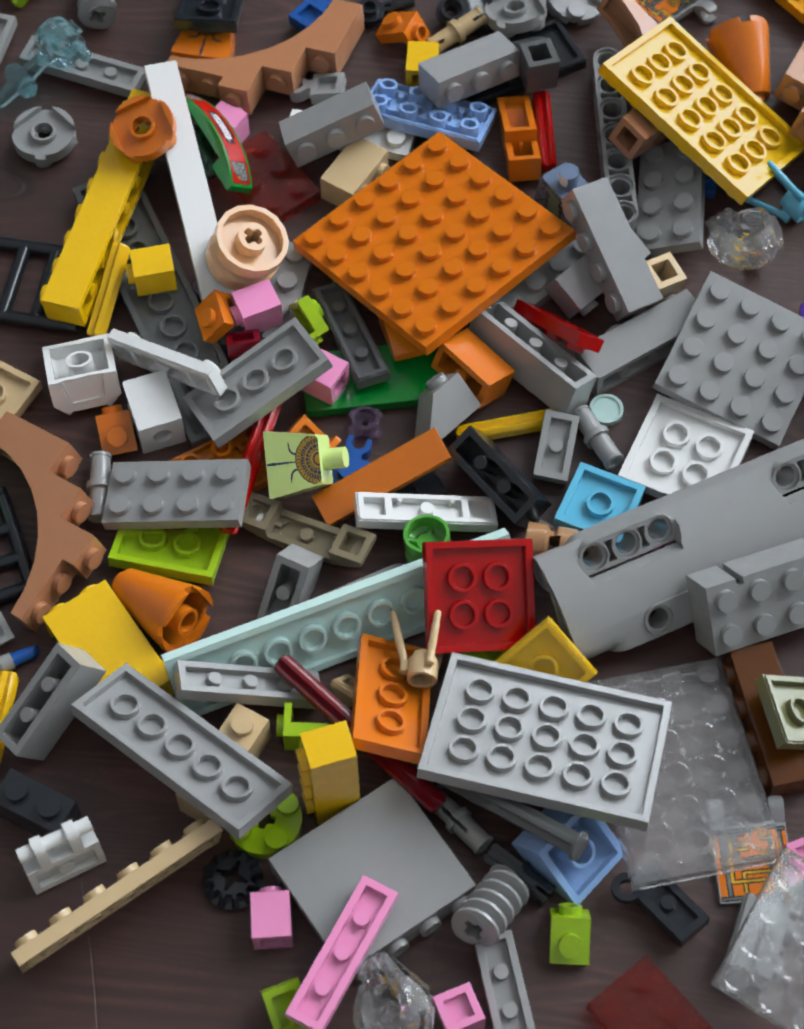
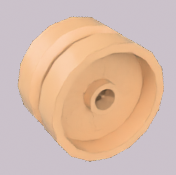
M239 205L226 211L219 220L207 244L205 257L208 269L218 282L232 290H239L266 279L271 281L287 254L289 240L286 228L276 215L265 208L255 205Z

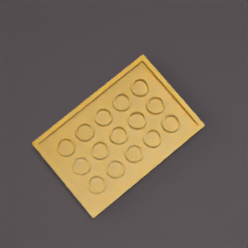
M668 17L608 59L597 72L611 87L615 88L628 100L633 108L642 113L658 131L669 138L682 153L686 154L707 176L711 177L724 189L728 196L740 205L776 176L767 166L768 161H772L782 171L804 152V142L788 134L791 127L671 17Z

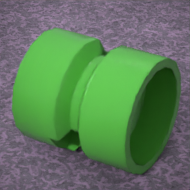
M431 514L414 517L406 524L403 530L406 564L422 558V542L450 541V529L443 519Z

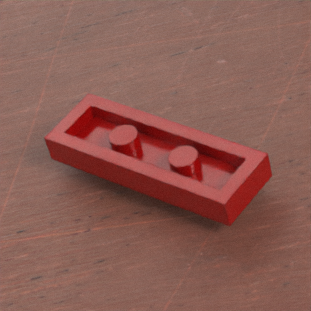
M519 299L516 301L513 310L541 331L544 328L543 334L548 338L558 342H562L564 339L566 340L564 345L566 348L583 354L585 349L596 353L600 352L604 340L540 306Z

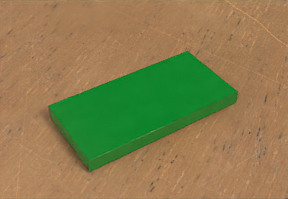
M388 345L377 346L390 371V380L357 389L350 374L349 383L333 406L304 392L307 417L313 418L418 406L419 395L428 388L426 385L427 381L438 374L431 367L436 355V349L428 356L421 355L395 362ZM336 350V351H327V352H329V353H331V354H333V355H335V356H337V357L343 359L342 356H341V354H340V352H339V350Z

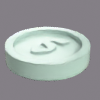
M600 394L590 402L589 407L601 425L613 426L621 420L624 407L618 397L611 394Z

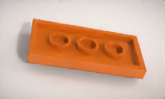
M362 633L357 649L350 728L355 750L419 765L429 730L430 688L411 686L407 682V675L399 673L400 660L395 641ZM405 644L408 659L415 650L425 649Z

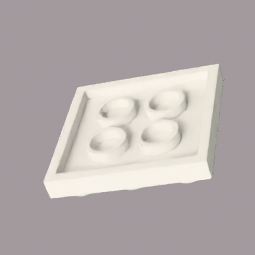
M657 393L618 476L646 486V494L661 498L741 465L753 438L754 430L742 428Z

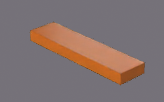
M434 427L312 495V498L325 523L335 526L355 515L353 501L355 492L394 493L453 459Z

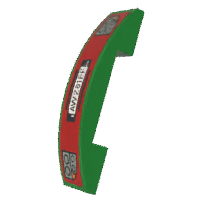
M185 93L191 120L197 122L219 156L212 165L215 173L227 191L249 194L252 190L250 168L243 146L233 127L222 113L209 102L195 95Z

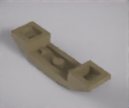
M251 492L242 522L244 529L274 545L285 549L291 544H295L323 556V562L339 566L362 567L377 539L376 534L347 524H343L340 529L285 510L282 507L281 501L269 499V497L255 492Z

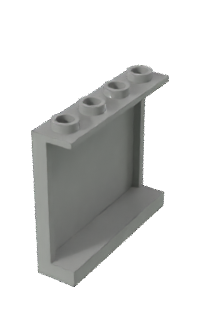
M394 779L386 782L268 858L271 873L278 883L282 882L285 888L289 890L290 895L323 943L326 942L363 875L398 892V899L354 977L358 981L372 974L377 968L376 964L382 958L387 956L395 958L406 951L410 946L408 942L420 934L426 937L435 932L442 925L441 920L451 913L458 911L460 905L467 900L468 895L476 887L475 882L413 797Z

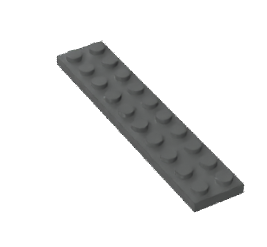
M87 183L72 188L77 205L82 204L85 199ZM143 189L121 243L130 247V250L169 243L178 290L138 297L136 285H129L125 268L119 294L140 338L201 361L209 360L221 370L229 364L218 341L215 344H211L203 340L194 310L200 303ZM130 254L127 264H131ZM168 378L182 417L185 435L192 449L212 440L183 399V396L192 391L194 387Z

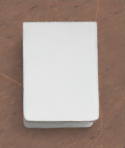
M165 370L123 382V388L128 400V409H130L131 418L143 454L186 442L182 417Z

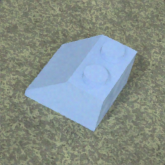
M544 808L541 813L578 833L581 831L589 833V841L581 857L576 861H572L569 859L568 853L525 830L513 841L512 845L523 860L530 863L529 867L557 887L555 891L569 903L580 904L627 852L606 822Z

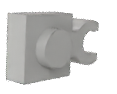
M316 73L313 75V80L302 78L301 86L294 93L290 92L291 102H303L310 98L312 104H318L344 92L347 83L345 73Z

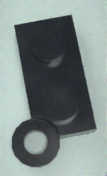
M655 863L639 877L625 872L616 875L612 880L611 893L614 899L623 904H632L637 901V905L680 948L709 924L710 917ZM622 883H630L634 890L629 894L621 892L619 886Z

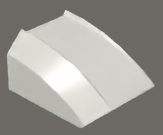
M109 333L42 347L47 382L54 408L71 415L72 412L103 405L112 406L122 392L113 350L107 339Z

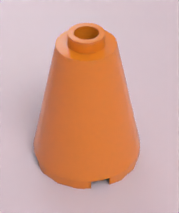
M749 15L750 21L740 22V18L735 17L720 23L709 32L710 39L706 38L708 49L721 64L766 103V100L771 95L769 26L764 17Z
M133 568L120 572L113 580L112 590L127 612L154 642L166 652L198 641L209 624L211 617L206 614L208 604L213 607V600L210 593L200 586Z

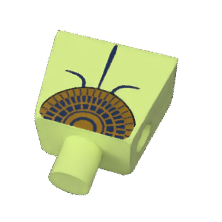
M274 431L263 432L269 499L289 498L332 485V469L347 468L349 466L347 448L345 446L330 448L328 435Z

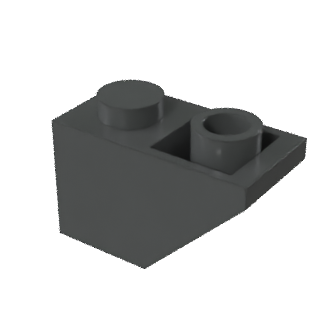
M537 36L511 42L520 50L519 75L526 93L557 87L560 60L551 38Z

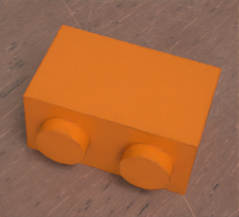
M468 328L453 335L440 345L431 364V367L438 373L450 374L458 372L481 404L478 409L505 395L516 372Z

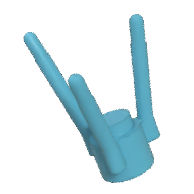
M768 161L767 166L774 172L775 178L788 191L779 203L783 207L782 210L753 197H750L746 203L779 217L785 223H788L791 218L796 223H800L804 220V194L796 188L772 161Z

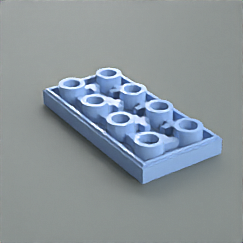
M390 78L377 79L371 89L379 105L386 128L427 139L437 132H441L461 148L479 152L497 117L498 109L488 107L483 102L460 100L439 109L419 90V86H406Z

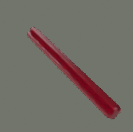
M283 655L274 665L275 672L332 724L346 720L350 732L352 711L293 657ZM364 752L429 812H437L445 803L446 796L430 781L417 778V770L409 762Z

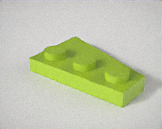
M185 528L167 531L164 529L118 530L108 556V563L111 567L133 568L159 576L213 586L230 535L219 531V528Z

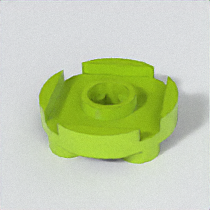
M292 793L270 812V817L275 819L274 824L269 823L265 826V829L259 828V823H257L239 840L229 833L235 846L240 851L245 850L255 859L265 860L298 840L303 828V816L296 795Z

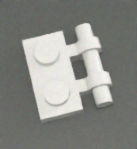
M88 816L72 822V819L61 824L62 828L41 838L38 834L28 839V844L15 850L36 895L107 861Z

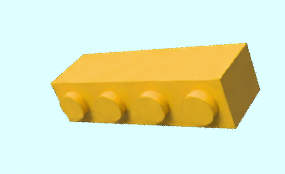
M346 720L300 733L302 748L295 749L304 806L307 815L315 814L318 825L323 824L360 800L357 754Z

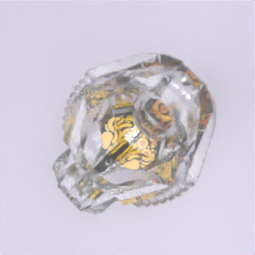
M727 207L723 212L719 211L705 222L710 236L707 238L709 250L719 260V263L725 264L727 267L738 270H758L776 258L783 250L782 229L776 216L769 215L765 208H750L737 213L734 209ZM741 230H748L749 233L740 232V231H741Z
M386 952L369 955L368 959L358 970V976L363 985L358 988L353 1009V1020L356 1029H433L435 1006H432L430 986Z

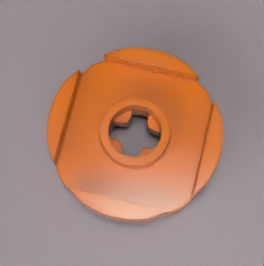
M139 95L124 101L115 111L117 115L114 118L113 124L111 122L109 127L111 140L118 151L133 163L154 160L176 144V119L168 105L159 99L158 101L146 95ZM145 122L147 126L151 125L147 133L136 134L140 130L139 124Z

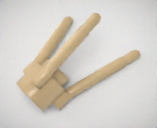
M392 610L390 618L400 660L399 673L407 675V682L411 686L417 688H430L438 682V673L444 653L435 654L441 611L436 610L434 612L427 649L415 650L408 659L398 615L395 610Z

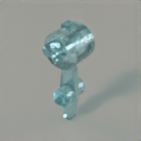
M55 16L46 20L35 34V44L40 49L38 54L22 67L18 63L9 64L6 67L4 77L8 82L0 90V109L8 105L18 95H21L23 98L34 97L38 90V85L34 80L49 63L52 62L56 67L64 68L74 64L79 58L83 62L91 59L92 54L85 46L84 38L80 35L83 31L72 19L67 21L64 17Z

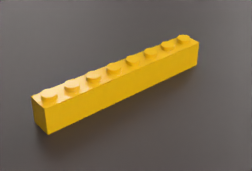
M132 89L128 97L130 99L135 96L146 95L151 98L150 92ZM145 122L139 124L140 130L136 134L147 133L151 125L147 126ZM110 134L105 152L102 151L99 155L98 169L94 177H91L87 183L85 199L76 208L75 222L72 229L68 230L64 236L62 252L53 261L52 275L49 282L41 289L40 303L48 319L83 327L86 326L95 303L111 244L113 242L121 243L155 162L154 159L133 163L118 151L111 140Z

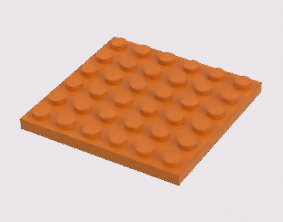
M437 132L295 238L293 244L297 252L428 356L574 241L576 235L575 229L444 134Z

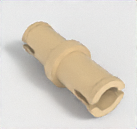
M476 6L459 19H452L447 22V27L427 38L426 41H440V55V53L455 43H463L466 41L467 35L488 23L487 17L484 15L474 21L473 18L483 12L479 6Z

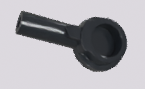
M361 0L358 2V4H363L366 28L378 26L388 13L415 7L414 0H390L383 3L378 0Z

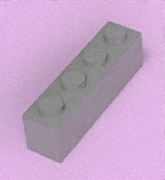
M607 176L572 189L561 200L563 213L575 229L577 244L589 260L592 277L601 286L608 311L614 315L618 322L635 315L639 311L652 308L663 299L662 294Z
M688 289L676 295L670 294L666 296L656 306L637 312L632 319L621 325L615 324L611 326L603 335L598 337L604 340L599 353L585 349L583 354L575 352L574 358L597 375L592 388L595 396L603 394L667 358L696 300Z
M497 300L471 321L469 329L516 371L513 378L551 409L571 414L577 407L587 404L597 375L502 300Z

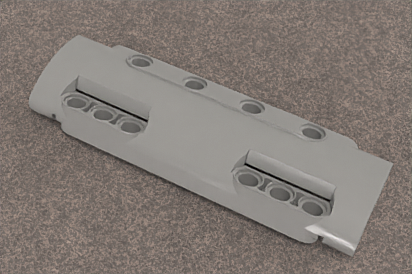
M804 439L576 532L569 537L564 546L560 545L532 557L534 575L538 583L550 593L560 629L586 659H590L608 650L621 652L632 649L693 623L686 575L713 566L723 570L722 563L804 537V489L785 497L782 496L804 486ZM781 468L780 474L776 477L777 471ZM655 520V525L648 531L649 525ZM623 533L622 540L616 544V539ZM674 540L676 541L675 543H673V544H671V545H668V546H666V547H664V548H661V549L656 550V551H654V552H652V553H649V554H647V555H644V556H642V557H640V558H637V559H635V560H632V561H630V562H628V563H625V564H623V565H621V566H618V567L613 568V569H611V570H609V571H606V572H604V573H601V574H599V575H597V576H594V577H592V578L589 577L590 575H593V574H595V573H597V572H600V571L605 570V569H607V568H609V567H612V566H614V565H617V564H619V563H621V562H624V561H626V560H629V559H631V558H633V557H636V556H638V555H640V554H643V553L648 552V551H650V550H652V549H655V548H657V547H660V546H662V545H664V544H667V543L672 542V541H674ZM591 547V551L588 554V556L583 558L585 550ZM656 609L654 615L649 618L650 613Z

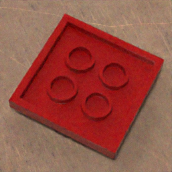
M532 538L422 542L426 649L436 610L441 611V620L435 654L508 650L536 626Z

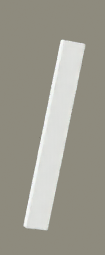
M174 60L144 66V72L151 99H157L158 101L160 99L165 102L172 111L177 123L176 144L165 152V157L201 301L214 289L231 294L235 290L227 288L215 279L208 269L205 257L207 244L218 223L177 62Z

